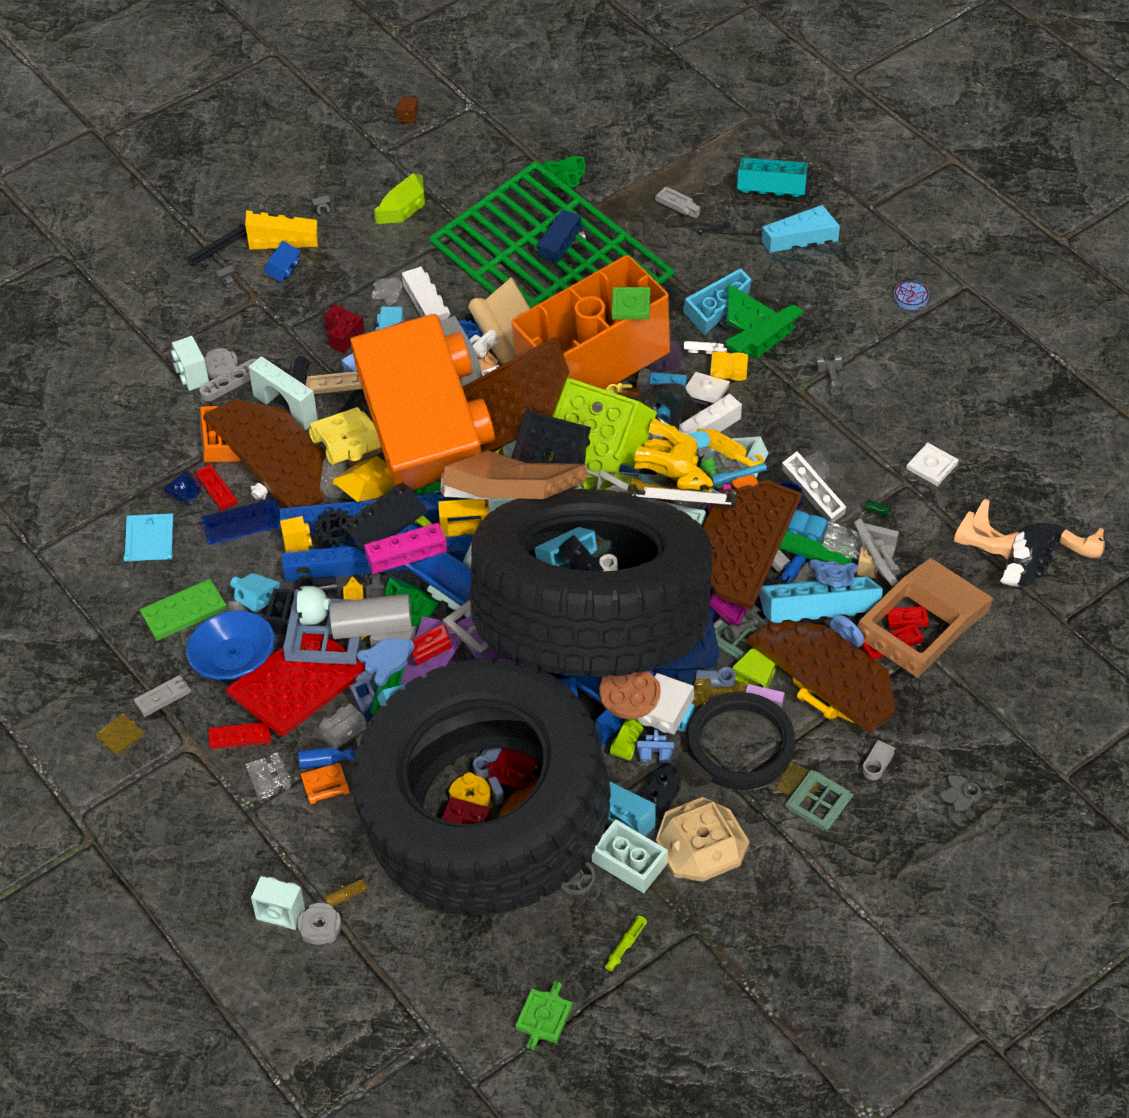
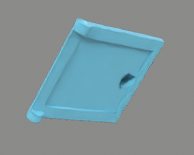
M173 514L127 516L124 562L172 559Z

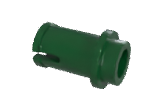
M868 499L865 511L879 514L880 517H887L890 512V506L887 503L882 504Z

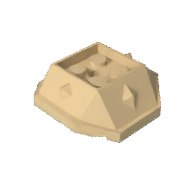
M704 797L666 811L656 838V843L668 850L667 865L674 877H684L702 882L741 866L749 848V840L731 810Z

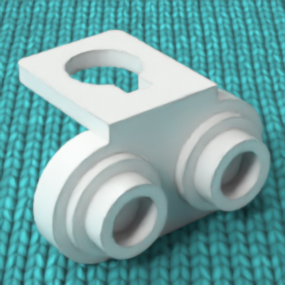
M493 329L489 330L482 337L474 335L470 339L471 344L475 342L473 347L477 357H484L487 351L499 343L498 333Z

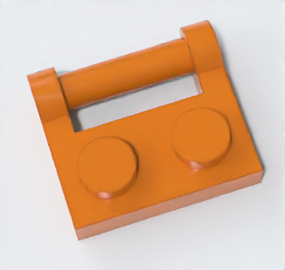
M340 763L301 773V779L310 805L316 804V801L336 795L350 794ZM334 786H338V787H335V788H332V789H328V790H325V791H321V792H318V793H314V792H317V791H320V790H324V789H327V788H331V787H334Z

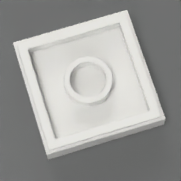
M927 442L907 464L906 469L938 486L957 466L959 459Z

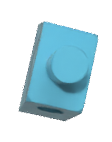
M250 574L242 579L235 576L230 583L231 587L235 588V600L254 612L269 605L273 588L279 589L280 587L279 582L257 574Z

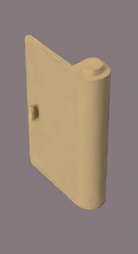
M510 278L486 300L475 298L471 300L468 306L483 335L492 329L498 333L499 343L492 347L491 350L500 366L515 358L512 319L530 309L514 279Z

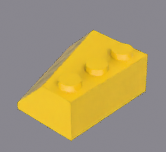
M378 456L356 463L333 479L335 485L357 502L378 498L390 492L394 487L387 463Z

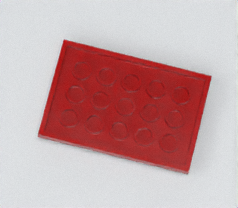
M303 633L300 650L321 651L324 634ZM328 638L326 651L347 652L342 646ZM282 647L268 657L266 662L256 670L244 675L226 688V692L231 698L284 737L355 683V678L366 670V664L360 662L358 658L356 664L285 661L284 649Z

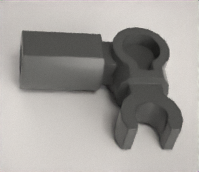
M646 368L639 370L635 387L636 397L647 398L651 370Z

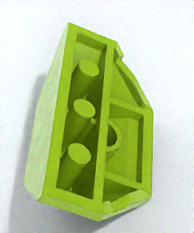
M412 173L389 191L380 206H377L374 210L375 222L377 224L401 223L423 207L425 204L423 175Z

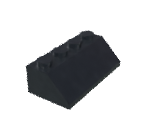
M402 482L395 485L387 494L378 497L370 506L364 507L356 516L347 519L341 527L350 543L365 554V544L395 536L426 514L428 510L413 490Z

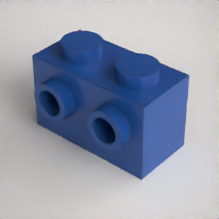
M282 241L268 260L263 273L282 283L285 277H290L293 271L292 267L296 268L300 262L299 254L301 250Z

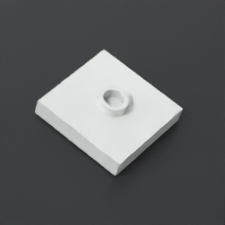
M695 372L684 388L683 395L716 403L723 397L730 381Z

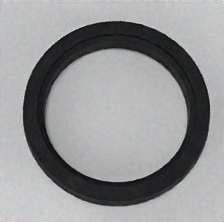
M732 692L710 699L696 711L689 726L687 744L691 761L706 779L728 789L751 790L774 782L786 771L793 757L795 735L788 715L775 702L753 693ZM731 710L753 711L768 718L777 727L782 738V748L774 761L759 770L751 772L730 771L713 763L704 753L700 744V735L703 728L712 718L723 712Z

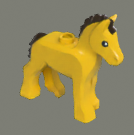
M653 418L650 423L649 433L662 435L669 440L652 438V440L645 442L644 447L638 446L635 453L634 461L636 463L634 468L638 470L651 469L657 473L665 474L672 479L678 480L677 487L682 490H703L712 493L711 488L714 487L713 478L705 470L696 466L698 462V456H696L698 444L696 440L690 435L679 432L676 427L664 424Z

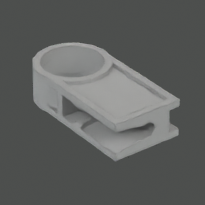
M878 740L863 764V775L869 780L880 779L895 754V747ZM875 765L879 767L880 771L871 773L867 771L866 767Z

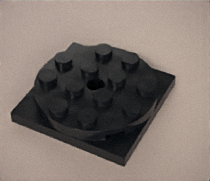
M525 410L511 458L524 463L585 464L586 444L591 427ZM553 452V459L549 462L548 457Z

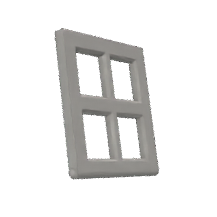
M470 599L443 619V623L481 656L491 647L487 645V642L480 644L471 636L476 631L475 626L473 625L465 631L455 622L467 612L471 613Z

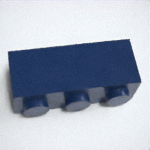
M562 209L560 214L555 217L551 227L546 230L543 239L538 242L537 249L540 258L555 263L560 261L582 228L581 215Z

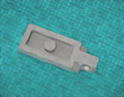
M664 187L655 196V201L682 214H688L694 218L700 215V207L693 202V199L668 187Z

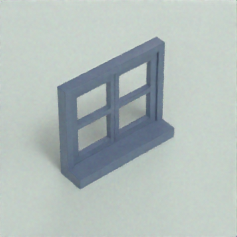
M296 589L283 647L285 661L356 664L361 636L350 637L347 652L326 651L329 634L333 635L330 610L326 626L302 625L299 619L303 618L302 612L298 613L297 594L298 591L302 590ZM330 599L331 602H339V601H348V600H349V599ZM303 633L324 634L322 650H300Z

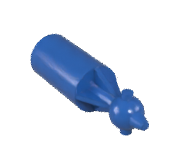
M331 747L298 751L300 769L333 765L343 758L353 760L356 750L348 748L343 752Z

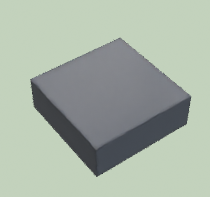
M496 777L490 778L491 795L496 806L502 805L504 802L503 790Z

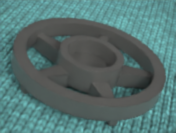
M588 862L584 865L590 870L592 875H586L580 869L568 883H561L562 887L560 889L571 895H582L588 892L595 883V871L592 865ZM592 879L590 884L582 889L581 883L584 880ZM569 885H575L577 886L578 890H571L566 887Z

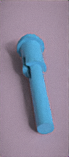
M765 463L730 473L726 471L711 477L714 480L715 487L731 483L730 480L765 471L767 468Z

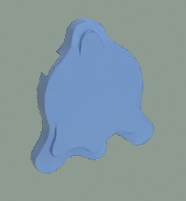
M815 559L809 562V567L815 571L816 579L834 588L851 585L854 581V573L858 570V565L854 563L839 565L835 561L822 562Z
M389 638L379 642L371 649L359 651L357 658L360 662L366 663L365 669L367 673L377 672L374 679L376 685L384 686L393 673L400 671L407 665L408 656H410L415 646L410 639Z

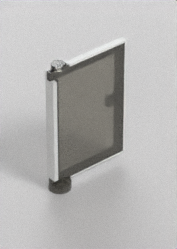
M600 471L601 477L625 489L629 496L636 495L637 497L718 503L722 504L725 508H733L737 502V493L734 489H725L723 493L712 488V493L703 490H682L677 487L678 480L668 476Z

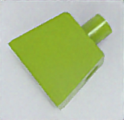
M751 649L733 666L735 681L746 687L750 684L768 689L776 671V664L758 650Z

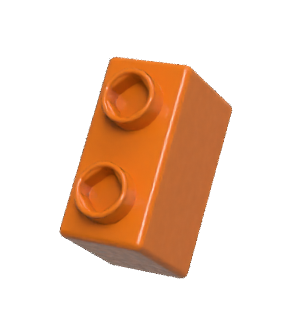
M630 256L618 259L518 315L511 321L515 358L543 342L557 337L569 369L567 378L603 390L611 384H617L670 352L668 293ZM613 287H650V319H612Z
M436 314L426 315L350 338L355 367L394 486L403 482L412 490L439 482L441 481L445 466L480 454L481 445L495 441L492 421L484 400L480 398L467 402L459 379L472 374V365L464 338L460 332L445 335L440 319Z

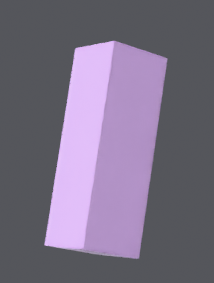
M748 684L747 693L768 698L782 708L785 692Z

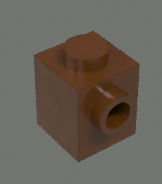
M402 96L400 104L396 106V115H398L399 122L415 123L419 112L418 98Z

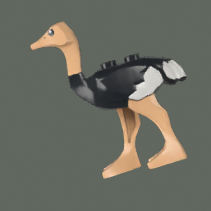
M987 499L983 500L975 516L973 512H968L957 529L954 542L977 546L992 554L1003 555L1007 560V565L1002 570L1000 582L1020 588L1032 585L1037 578L1040 579L1045 570L1044 567L1046 565L1049 566L1052 562L1053 555L1051 553L1056 545L1054 542H1059L1078 554L1089 558H1100L1105 548L1103 539L1104 529L1099 528L1095 534L1088 538H1081L1058 524L1036 523L1025 526L1016 533L1003 535L989 525L988 509L990 501Z

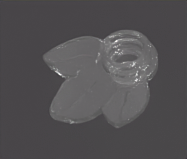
M396 277L377 280L373 284L375 289L372 292L371 299H385L387 306H391L399 298V293L403 286L402 281Z

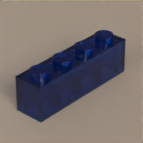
M275 498L201 517L208 545L281 527L280 512Z

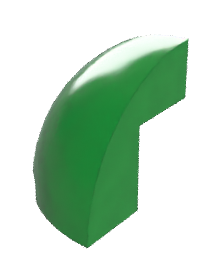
M572 156L559 162L546 161L541 163L543 167L570 188L579 185L580 177L585 173V159L582 156ZM542 175V177L544 178V180H545L549 185H551L552 187H555V188L560 189V188H559L558 186H556L553 182H551L548 178H546L544 175Z
M390 577L385 596L409 593L412 626L419 625L422 617H429L439 604V601L411 584Z

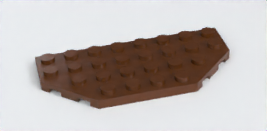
M557 337L543 342L462 387L467 402L480 398L484 400L492 421L495 441L481 445L482 452H495L517 440L525 410L550 417L553 416L569 374V369Z
M233 399L204 414L203 419L284 508L312 506L323 502L329 468L326 452L317 443L312 441L310 435L286 409Z
M769 480L762 481L759 485L755 486L747 485L736 488V491L730 493L722 492V494L727 495L725 502L731 503V505L714 503L703 526V529L708 534L713 551L711 568L712 592L716 597L750 610L753 609L803 493Z
M789 621L781 623L769 622L748 637V644L869 734L894 716L896 709L888 669L876 660L871 659L869 655L854 644L843 639L840 634L829 626Z

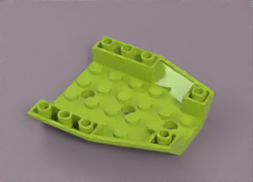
M567 378L552 417L591 427L588 437L590 445L586 447L585 464H587L588 470L600 474L601 470L619 472L621 464L624 463L635 467L636 450L638 446L644 447L645 442H647L650 434V423L656 417L657 412L639 401ZM599 403L603 406V409L597 413L592 410V406ZM553 452L548 457L549 462L553 459ZM587 475L585 482L581 483L580 487L596 490L598 478ZM603 478L601 489L605 490L615 484Z

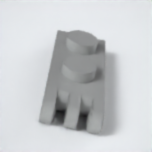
M179 675L135 698L134 703L142 715L146 717L189 694L191 689L183 681V677Z

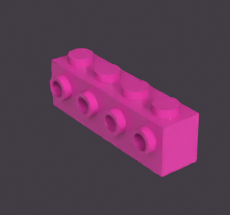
M439 523L364 545L365 557L373 574L447 552L446 539Z

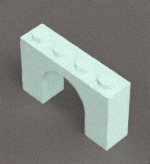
M262 356L249 366L254 397L267 405L280 392L289 405L291 416L304 430L310 427V423L318 421L313 390Z

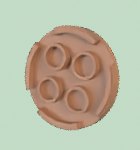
M649 671L642 673L634 672L631 675L624 676L609 675L608 677H603L599 689L600 700L605 709L611 714L624 719H637L651 713L659 703L661 692L659 681Z

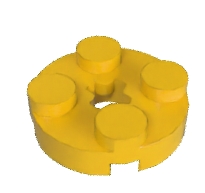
M466 773L464 776L456 779L449 789L450 798L454 797L488 806L490 802L491 791L489 784L482 777L476 776L473 773ZM472 791L474 792V796L469 795L467 797L466 793Z

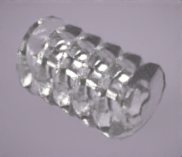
M327 458L323 461L320 491L324 493V496L338 498L343 494V490L333 483V479L346 470V461L331 465Z

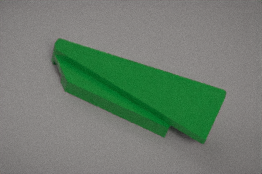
M790 305L725 341V344L730 353H744L748 356L751 354V356L757 359L794 330L796 326L793 322L803 315L804 311L795 305Z

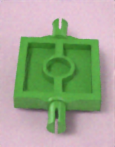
M553 982L550 992H540L531 989L516 1023V1030L530 1035L526 1045L528 1049L535 1050L539 1039L557 1044L572 1010L573 1002L558 996L562 984L559 982L558 984Z

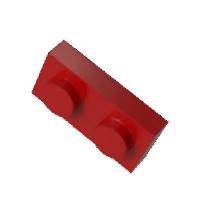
M923 606L892 608L886 614L889 629L902 628L913 623L917 627H928L927 612Z

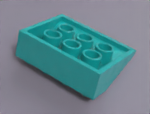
M741 157L737 189L745 193L757 191L759 194L774 192L775 195H784L786 193L794 197H800L805 195L808 163Z

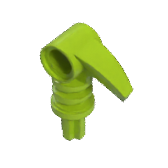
M637 719L625 720L618 736L612 742L610 755L628 761L632 759L636 746L635 743L643 731V726Z

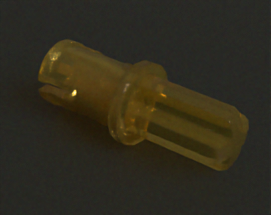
M359 880L347 887L341 886V889L324 896L327 904L334 907L346 900L349 902L351 897L365 891L367 888L365 882Z

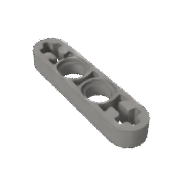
M251 359L200 387L201 398L204 401H212L250 381L249 366L257 359ZM237 374H243L241 378L234 377ZM222 382L228 383L226 386L219 385Z

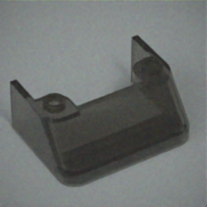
M651 383L617 393L618 395L639 401L651 409L659 401L670 411L671 407H681L680 424L701 411L700 407L687 392L686 387L678 383Z

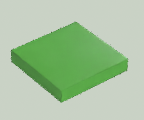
M613 287L612 319H650V287Z

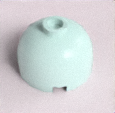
M301 586L302 591H298L297 611L298 613L302 612L303 617L299 618L302 625H314L322 622L327 616L328 610H330V599L318 587Z

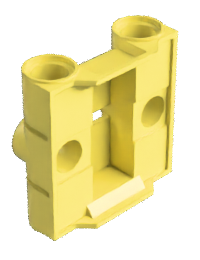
M358 407L310 423V437L314 443L321 441L326 446V456L331 465L348 459L352 461L360 460L363 454L381 448L374 423Z

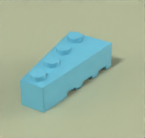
M821 205L763 226L762 243L769 252L792 249V246L806 247L809 243L817 242L818 245L824 244V241L828 240L836 242L839 240L840 226L826 208Z
M740 268L687 297L683 312L705 335L727 314L726 301L728 300V292H726V287L731 284L745 294H748L752 280Z

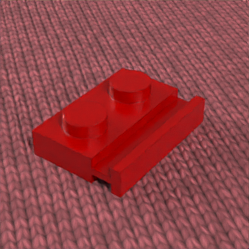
M444 624L412 640L415 646L412 654L417 665L453 647L448 629Z

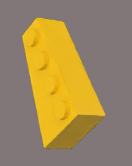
M246 210L245 225L250 250L276 249L282 241L295 248L318 247L317 220L299 217L289 219L284 215L274 217L268 216V213L261 212V215L252 214L253 211Z

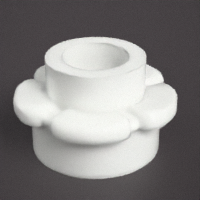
M257 483L255 486H251V495L255 499H266L268 490L262 484Z

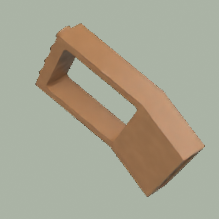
M485 451L445 466L443 485L481 498L545 499L584 483L587 478V464L524 463L491 451Z
M929 558L898 582L859 621L857 628L861 631L865 643L918 678L965 630L989 612L994 598L937 561ZM904 597L911 598L950 624L923 653L917 652L877 625Z

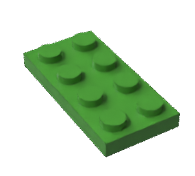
M208 579L140 609V614L153 637L158 641L210 618L221 610H227V606L211 579Z

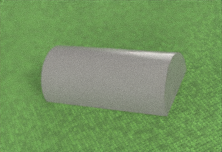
M409 593L331 602L330 621L333 639L412 630L411 599Z

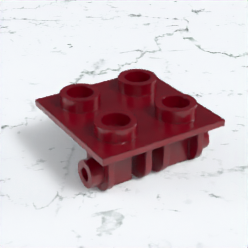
M502 748L496 761L488 763L487 769L490 770L487 779L496 777L499 783L523 791L538 762L524 753Z

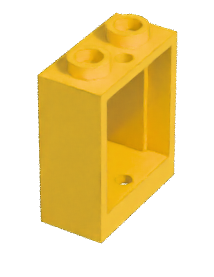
M485 499L438 502L440 527L445 537L475 534L481 520L489 514V506H485ZM481 516V519L458 521L447 520V518Z

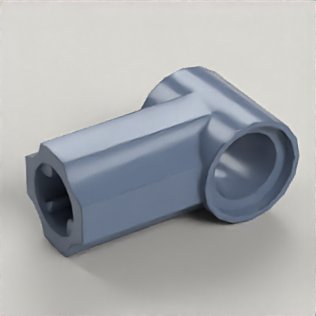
M723 667L720 670L698 669L696 673V687L718 688L723 693H730L735 688V671L730 667Z
M502 748L484 749L482 754L473 762L474 775L482 777L487 781L490 770L487 769L488 763L496 761Z

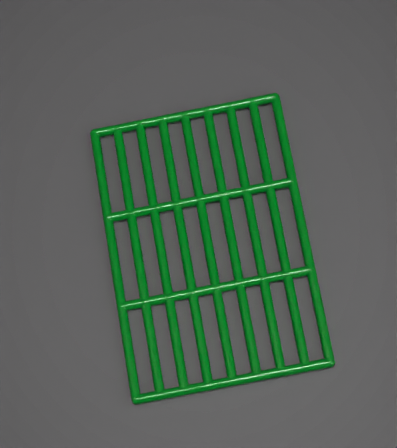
M537 161L527 166L429 237V241L491 294L497 289L484 279L482 275L490 271L505 283L509 278L495 267L503 261L541 293L533 299L518 286L530 309L546 298L549 299L554 296L553 293L559 288L561 290L567 289L569 286L566 283L571 279L577 282L583 280L584 278L579 275L583 270L587 269L592 274L599 271L592 265L598 259L607 266L613 263L605 255L610 250L615 251L621 257H632L618 246L624 240L665 271L664 274L657 277L634 259L659 285L675 274L674 269ZM536 169L574 200L565 204L530 176L529 173ZM523 178L561 209L553 214L516 183ZM509 188L513 189L548 219L540 223L503 192ZM498 197L535 228L529 233L493 205L491 201ZM580 204L619 236L614 240L609 239L581 216L582 226L606 245L598 250L580 234H577L575 240L593 255L586 260L569 246L566 253L580 263V265L572 269L560 259L555 264L567 274L559 279L521 248V246L529 242L537 249L539 241L534 237L539 233L545 235L547 227L553 224L555 217L560 214L562 209L578 214L573 208ZM485 206L522 236V238L514 242L477 211ZM472 215L509 247L501 252L464 220ZM457 225L461 226L496 257L491 261L486 260L456 235L452 229ZM446 234L483 266L475 271L438 239ZM513 252L518 253L554 284L546 289L508 256Z

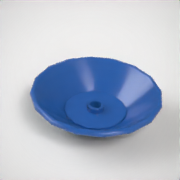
M247 611L224 612L208 618L195 628L187 641L186 657L191 668L202 676L216 680L235 679L253 672L266 662L274 649L275 634L270 623L258 614Z

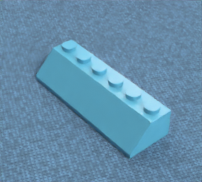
M868 576L854 577L851 585L834 588L819 581L762 586L759 596L764 615L771 622L781 623L783 620L800 621L801 618L819 619L821 616L834 617L841 614L854 616L856 613L862 612L867 614L882 599L883 588Z

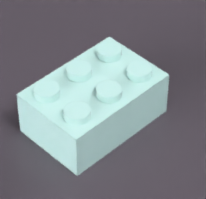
M616 819L602 835L599 844L595 846L592 862L642 893H645L668 864V850Z

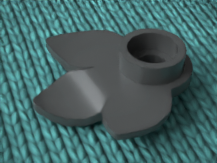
M949 776L948 781L951 788L940 793L942 800L954 804L955 811L969 809L972 803L978 802L981 799L982 791L977 784L969 783L962 776Z

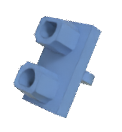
M654 729V735H646V741H637V752H639L640 761L651 762V752L660 753L659 762L670 763L672 753H674V742H666V735H658V729Z

